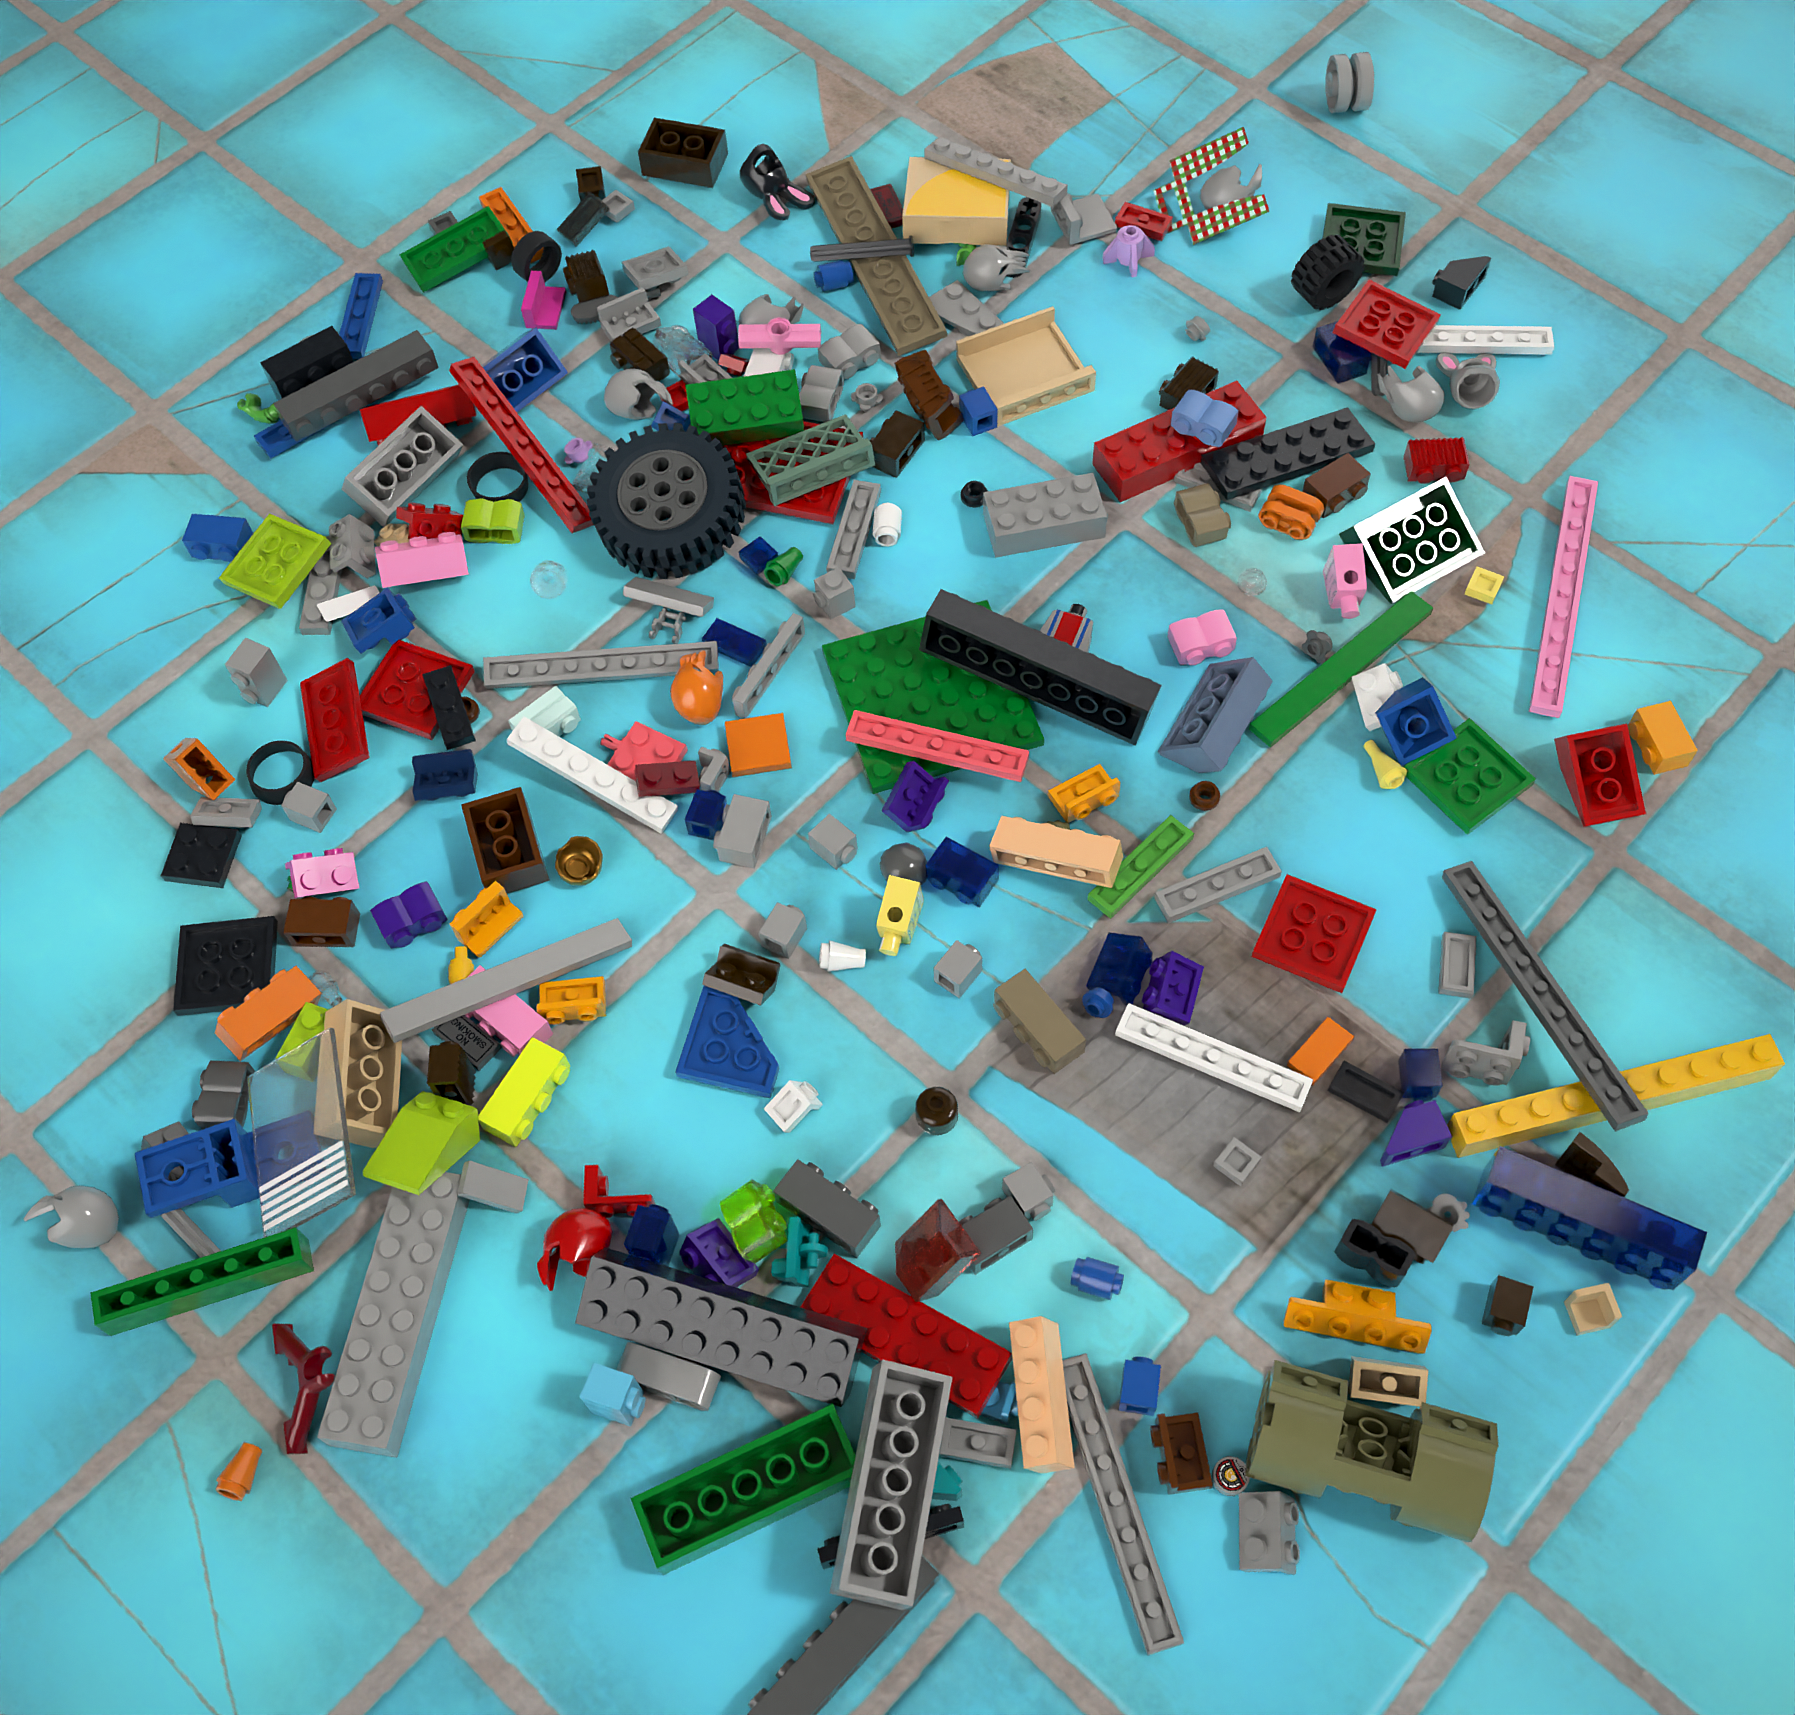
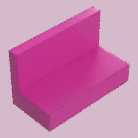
M531 271L521 312L526 328L557 330L566 288L545 286L541 271Z

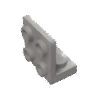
M1067 194L1054 207L1051 206V212L1069 245L1117 231V226L1099 194L1072 200L1071 195Z

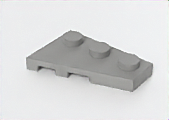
M958 280L929 297L943 324L948 323L958 328L960 333L967 336H972L1004 324Z

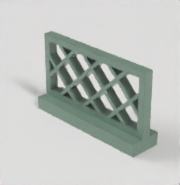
M846 414L746 454L747 461L767 489L774 506L875 466L871 442L868 438L864 439ZM839 427H846L844 433L833 432L834 429ZM814 437L821 438L819 443L808 442V440ZM828 439L839 441L837 446L826 445ZM846 442L853 443L848 446H845ZM789 447L796 448L794 453L783 452V450ZM803 449L814 451L812 456L801 455ZM821 452L828 453L826 455L819 457ZM764 457L771 458L769 463L757 462V460ZM778 459L789 461L787 466L776 465ZM796 462L803 463L801 465L794 467ZM771 472H772V473H778V474H776V475H773V476L769 477V475L771 474Z

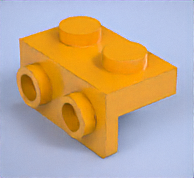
M1098 764L1048 790V798L1065 822L1070 823L1075 819L1082 820L1086 818L1094 809L1102 805L1108 806L1119 797L1121 782L1117 777L1111 779L1101 764Z
M495 881L489 887L482 889L476 899L466 909L460 910L455 915L450 926L459 942L477 957H482L523 918V913L510 902L504 887Z
M603 976L539 984L540 1003L537 1004V1013L546 1019L549 1024L556 1025L564 1023L565 1020L574 1019L593 1021L597 1017L606 1016L605 980Z

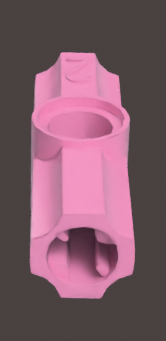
M778 317L770 320L768 324L739 325V348H770L773 353L779 355L790 352L792 348H820L821 324H790L787 319Z

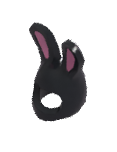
M766 144L757 145L739 170L743 185L750 193L763 200L768 214L775 219L787 220L790 215L789 209L781 201L779 195L801 209L810 208L815 203V197L811 192L795 185L788 179L781 161ZM765 156L762 162L755 168L758 159Z

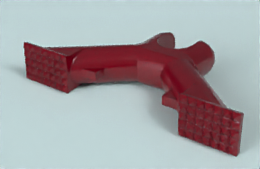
M274 1323L272 1324L275 1354L285 1355L288 1358V1366L294 1365L297 1368L299 1391L295 1406H293L291 1419L283 1423L287 1454H307V1438L320 1393L332 1385L335 1380V1374H322L324 1361L332 1356V1352L326 1346H319L310 1350L293 1332L292 1324Z

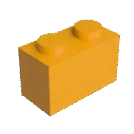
M1671 701L1637 709L1628 724L1630 736L1636 740L1642 751L1643 761L1650 766L1654 775L1687 767L1698 751Z

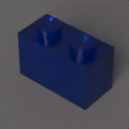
M1335 321L1316 328L1312 347L1337 384L1367 374L1371 361V352L1334 334L1333 330L1338 322Z
M945 837L926 864V876L929 882L937 889H946L955 894L961 902L965 904L972 903L980 908L999 880V864Z
M649 1204V1207L637 1206L624 1241L629 1255L669 1267L680 1234L671 1214L668 1213L669 1211L666 1208L656 1204Z

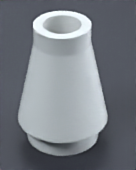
M830 940L829 943H821L819 968L827 969V972L865 967V949L851 947Z

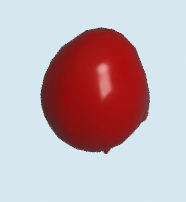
M576 1208L562 1213L551 1223L544 1234L543 1256L537 1262L540 1279L543 1285L547 1284L549 1291H553L559 1259L573 1264V1272L577 1275L587 1276L591 1256L605 1247L609 1248L613 1231L609 1220L597 1211L588 1208Z

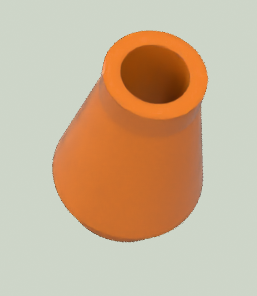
M242 1443L239 1451L216 1479L218 1482L215 1489L216 1492L235 1501H242L245 1494H250L258 1461L263 1452L262 1449L250 1443Z

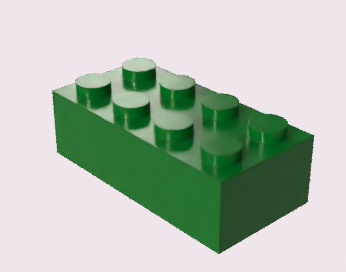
M795 369L685 385L691 426L697 428L699 435L703 430L710 433L711 439L717 438L722 446L789 437L804 431Z

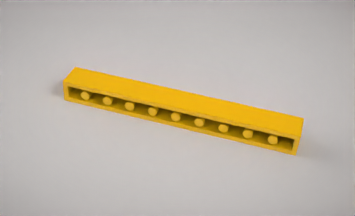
M1771 1034L1620 1071V1073L1645 1109L1650 1110L1769 1080L1785 1065V1062ZM1580 1081L1454 1113L1447 1127L1452 1135L1450 1141L1457 1158L1607 1121V1119Z

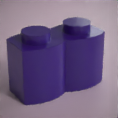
M427 881L406 889L399 896L380 902L370 910L391 949L409 945L419 934L434 932L448 920Z

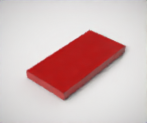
M346 658L300 682L314 779L319 782H323L370 758L355 666L353 661Z

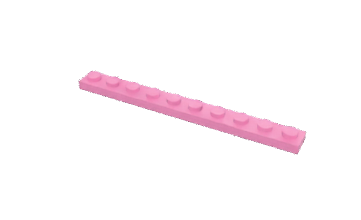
M1569 476L1566 484L1529 712L1559 718L1563 710L1598 481Z

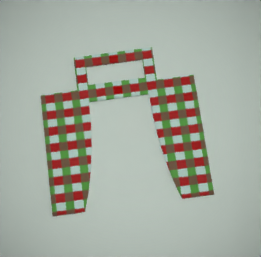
M1244 127L1169 160L1175 181L1153 191L1159 212L1168 215L1163 193L1175 189L1183 219L1173 223L1167 233L1188 225L1194 245L1269 212L1264 194L1234 200L1195 215L1192 209L1185 182L1211 170L1247 146L1249 142Z

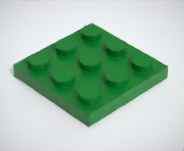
M1470 718L1453 730L1457 739L1404 766L1407 770L1406 777L1467 835L1533 786L1536 780L1532 774Z

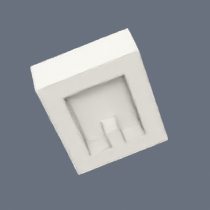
M789 1080L765 1106L764 1110L784 1132L790 1133L811 1109L819 1110L823 1104L817 1098L819 1094L811 1084L806 1081Z

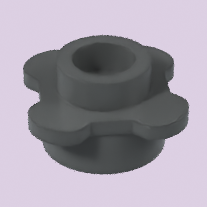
M1310 630L1307 632L1306 642L1302 644V650L1305 654L1315 658L1318 663H1324L1327 660L1326 654L1332 650L1333 645L1326 633Z

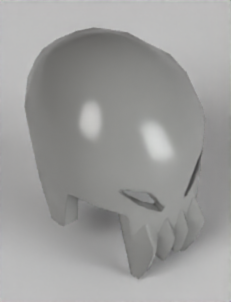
M1235 165L1220 169L1206 180L1201 189L1200 199L1205 209L1254 196L1255 191L1261 186L1262 165H1258L1248 186L1240 185L1241 171Z
M984 244L973 249L966 258L963 266L964 279L973 289L978 291L1011 290L1010 284L1002 282L1006 275L1029 273L1031 271L1023 267L1026 263L1022 262L1026 260V258L1022 257H1027L1029 254L1021 251L1007 250V246ZM1006 266L1005 270L999 275L1001 268Z
M765 294L745 306L739 315L738 322L739 325L768 324L770 320L781 317L787 319L790 324H795L801 318L804 304L802 303L798 308L795 305L796 298L793 297L785 307H779L771 304L769 295Z
M1391 366L1387 367L1388 375L1382 377L1378 373L1380 392L1386 395L1392 410L1400 419L1409 422H1423L1433 418L1441 410L1444 402V391L1439 383L1420 366H1417L1412 373L1414 379L1403 383Z
M626 369L614 374L608 381L604 393V401L609 411L617 416L634 420L653 418L656 408L652 405L650 399L655 393L672 406L673 404L670 393L663 383L655 381L647 372L640 369Z
M82 1185L71 1186L54 1196L46 1195L24 1217V1221L55 1210L60 1217V1221L48 1228V1239L50 1242L69 1248H95L108 1243L116 1234L119 1221L117 1207L111 1197L95 1187Z

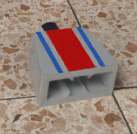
M1072 604L1069 612L1058 609L1054 610L1040 631L1043 634L1064 641L1073 647L1089 653L1093 621L1085 618L1087 609L1084 606Z

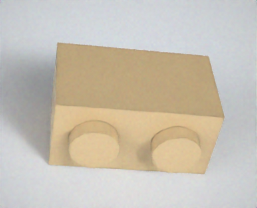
M1351 1356L1348 1388L1350 1397L1418 1407L1421 1406L1422 1402L1426 1403L1428 1369L1426 1367Z

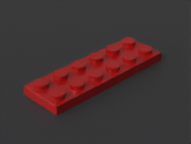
M833 1254L800 1306L807 1310L866 1327L867 1331L861 1352L878 1362L886 1360L951 1376L952 1382L948 1402L977 1419L1013 1359L1012 1352L836 1254Z

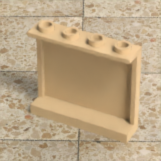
M1054 307L1037 311L1028 316L956 341V360L974 389L984 386L998 409L997 427L1095 391L1096 371L1092 365L1084 367L1054 321Z

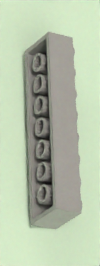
M445 1172L420 1195L392 1187L317 1438L331 1447L398 1457L470 1201L468 1198L457 1195L461 1174Z

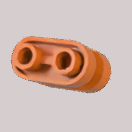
M1279 484L1272 488L1267 497V502L1263 504L1259 511L1258 517L1262 524L1269 529L1290 535L1297 540L1308 539L1316 527V522L1319 521L1324 512V505L1318 498Z

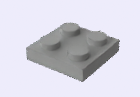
M669 246L622 262L625 274L638 289L644 288L645 291L653 290L658 285L666 282H677L681 277L689 275L687 265Z

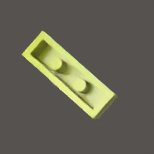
M532 1037L478 1115V1121L483 1130L514 1147H517L521 1140H525L530 1135L533 1129V1122L538 1114L548 1108L552 1099V1093L558 1085H562L569 1075V1068L571 1066L565 1054Z

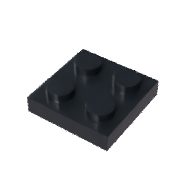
M180 823L161 877L167 882L224 888L242 837L238 829Z

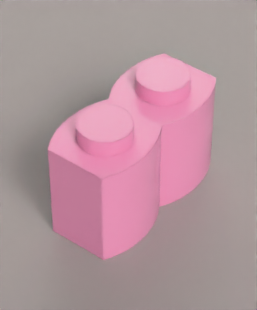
M1214 610L1197 618H1186L1169 625L1167 636L1179 665H1197L1206 657H1225L1235 649L1237 640L1225 610Z

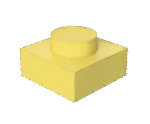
M1476 567L1464 594L1492 605L1504 576Z

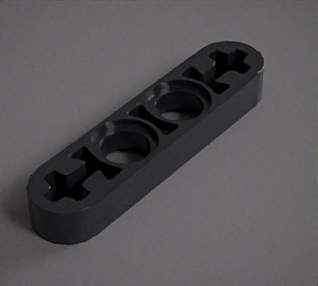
M1028 197L1020 200L1007 240V250L1021 251L1030 255L1041 218V202ZM1029 209H1031L1030 215L1026 214ZM1021 225H1028L1031 228L1028 230H1022L1018 227ZM1016 243H1022L1025 245V247L1015 248L1013 247V245ZM1027 256V257H1022V258H1026V260H1025V261H1022V262H1025L1026 265H1027L1029 256ZM1021 273V274L1006 275V276H1008V277H1019V276H1021L1023 273Z

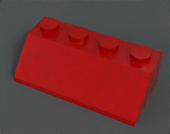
M458 384L367 406L359 410L369 442L376 441L377 445H380L420 406L445 428V423L456 421L457 426L473 422L472 417L477 416L476 408Z

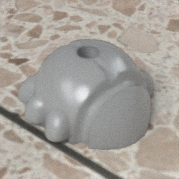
M1440 1194L1433 1200V1206L1428 1208V1210L1453 1223V1232L1468 1228V1223L1465 1220L1470 1217V1214L1465 1211L1467 1207L1466 1202L1457 1201V1198L1450 1194ZM1447 1211L1451 1213V1216L1449 1218L1445 1217L1444 1213Z

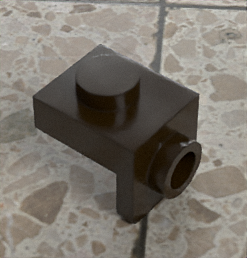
M601 166L576 169L578 194L581 202L585 201L587 203L590 201L592 204H596L598 202L592 197L599 202L606 198Z
M505 230L482 242L488 255L487 259L496 271L511 263L514 247Z

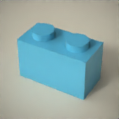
M593 1362L580 1395L581 1400L591 1413L631 1427L634 1418L641 1416L646 1402V1398L643 1397L644 1392L633 1375Z

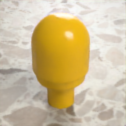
M465 946L455 947V958L450 960L448 965V981L450 984L467 978L474 971V965L467 956V947Z

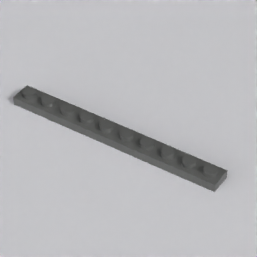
M1469 861L1444 870L1442 879L1613 1130L1616 1132L1645 1121L1649 1113L1475 864Z

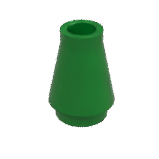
M791 547L788 551L768 561L764 569L766 579L775 586L787 584L798 564L803 560V554L796 547Z

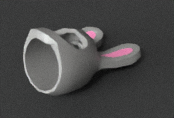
M1440 353L1437 356L1436 365L1443 374L1450 377L1451 394L1458 404L1465 408L1477 409L1493 401L1499 391L1500 379L1495 370L1496 358L1494 355L1484 353L1476 356V358L1463 360L1460 363L1456 356L1450 353Z

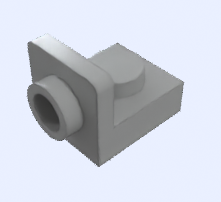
M701 747L698 754L701 766L704 768L700 773L699 782L703 796L714 800L730 774L727 756L721 751Z

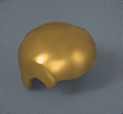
M574 836L563 847L558 849L555 868L560 878L570 885H587L600 874L603 854L598 844L589 837Z

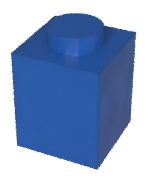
M984 386L959 395V410L972 436L997 428L998 409Z
M1132 1357V1361L1125 1360L1118 1411L1154 1416L1157 1409L1161 1365L1153 1364V1360L1146 1357Z

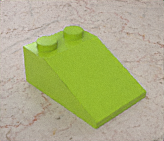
M421 1091L401 1108L363 1169V1177L420 1195L480 1141L478 1109L459 1101Z

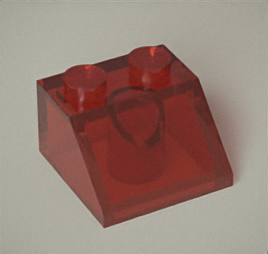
M938 1199L895 1242L896 1275L915 1302L938 1297L982 1254L942 1199Z

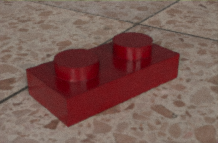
M696 761L635 765L634 772L639 797L699 793L700 782Z

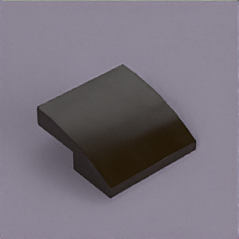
M1579 1132L1555 1163L1556 1167L1583 1186L1576 1196L1604 1217H1607L1629 1192V1188L1616 1166L1595 1143L1581 1132Z

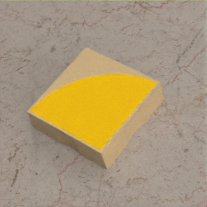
M909 157L902 216L903 239L909 238L912 235L913 242L916 244L963 243L969 245L989 244L1006 246L1010 190L925 159L924 157ZM999 159L1011 163V159Z

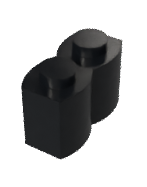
M1358 1219L1350 1221L1334 1251L1337 1257L1345 1264L1356 1269L1366 1270L1374 1280L1389 1287L1399 1286L1416 1256L1415 1252L1404 1242L1395 1238L1384 1237L1376 1227Z

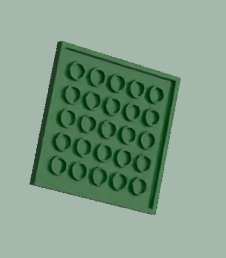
M988 600L975 603L991 610ZM925 617L822 645V652L848 725L854 710L1024 750L1044 746V737L1028 698L919 650ZM855 743L873 794L893 789L906 762L913 760L932 777L963 769Z

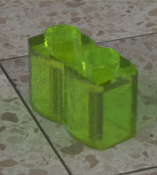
M751 1179L721 1200L720 1207L731 1229L733 1241L740 1255L746 1260L757 1263L787 1242L785 1232L787 1224L781 1214L775 1210L773 1203L775 1196L772 1190L766 1184H760Z

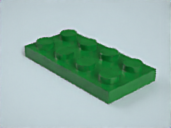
M487 206L399 255L424 293L487 258L488 255L482 242L505 229L491 208Z

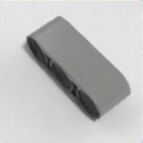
M627 1342L616 1369L633 1375L644 1391L702 1411H708L721 1378L720 1374L708 1368L631 1342Z

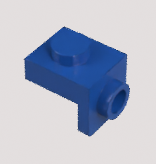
M663 401L651 427L659 431L658 424L666 423L668 429L673 430L674 423H680L686 432L689 425H691L690 413L687 415Z

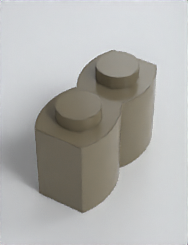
M1206 483L1176 491L1174 506L1194 547L1227 538L1228 530L1231 528V520L1229 514L1220 507V497L1216 490L1213 491L1212 487Z

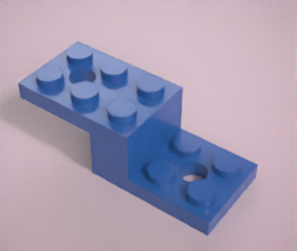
M309 1111L248 1133L235 1119L135 1152L146 1215L153 1218L217 1195L233 1208L259 1199L266 1193L325 1161L326 1156L260 1193L259 1187L324 1151L321 1136L316 1135V1115L313 1111ZM289 1146L296 1147V1153L291 1159L281 1160V1153L285 1148ZM328 1165L312 1173L311 1175L303 1178L302 1180L296 1182L295 1184L289 1186L288 1188L302 1184L308 1181L309 1179L315 1177L316 1175L322 1173L323 1171L329 1169ZM184 1167L183 1175L178 1180L169 1181V1173L174 1168Z

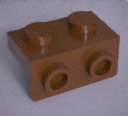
M1198 1412L1165 1417V1413L1157 1414L1154 1421L1155 1425L1150 1426V1434L1153 1447L1160 1448L1162 1462H1157L1160 1485L1166 1484L1168 1495L1212 1489L1213 1484Z

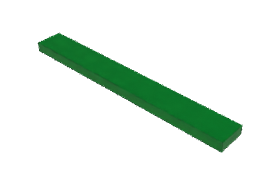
M1410 591L1252 721L1249 725V730L1271 748L1352 680V676L1360 674L1431 615L1433 607L1413 591Z

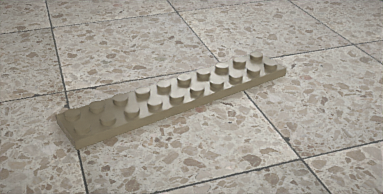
M852 156L805 174L807 183L839 244L897 239ZM906 255L848 259L898 356L948 337L942 320Z

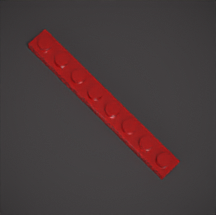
M473 356L452 363L449 372L569 531L575 533L594 525L589 514L590 510L585 501L477 359Z

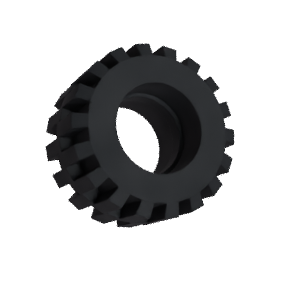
M1329 235L1325 239L1322 238L1313 244L1301 256L1292 272L1291 284L1314 309L1324 310L1342 301L1355 288L1362 277L1365 261L1340 235Z

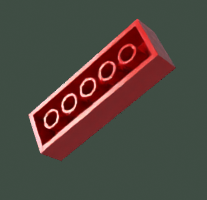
M1236 380L1206 394L1212 400L1226 402L1238 410L1237 424L1221 447L1206 445L1196 436L1178 433L1171 426L1172 412L1175 409L1172 408L1094 442L1092 465L1121 503L1174 479L1176 473L1185 469V472L1193 469L1195 464L1200 463L1202 454L1263 435L1267 417Z

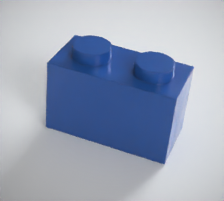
M192 514L182 541L193 558L231 562L253 535V531L246 518Z

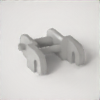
M663 607L662 611L659 612V618H654L649 638L655 639L658 631L665 626L675 629L672 643L678 644L683 633L681 626L683 621L686 620L684 612L680 611L679 614L668 612V609ZM666 618L676 620L675 624L665 622Z

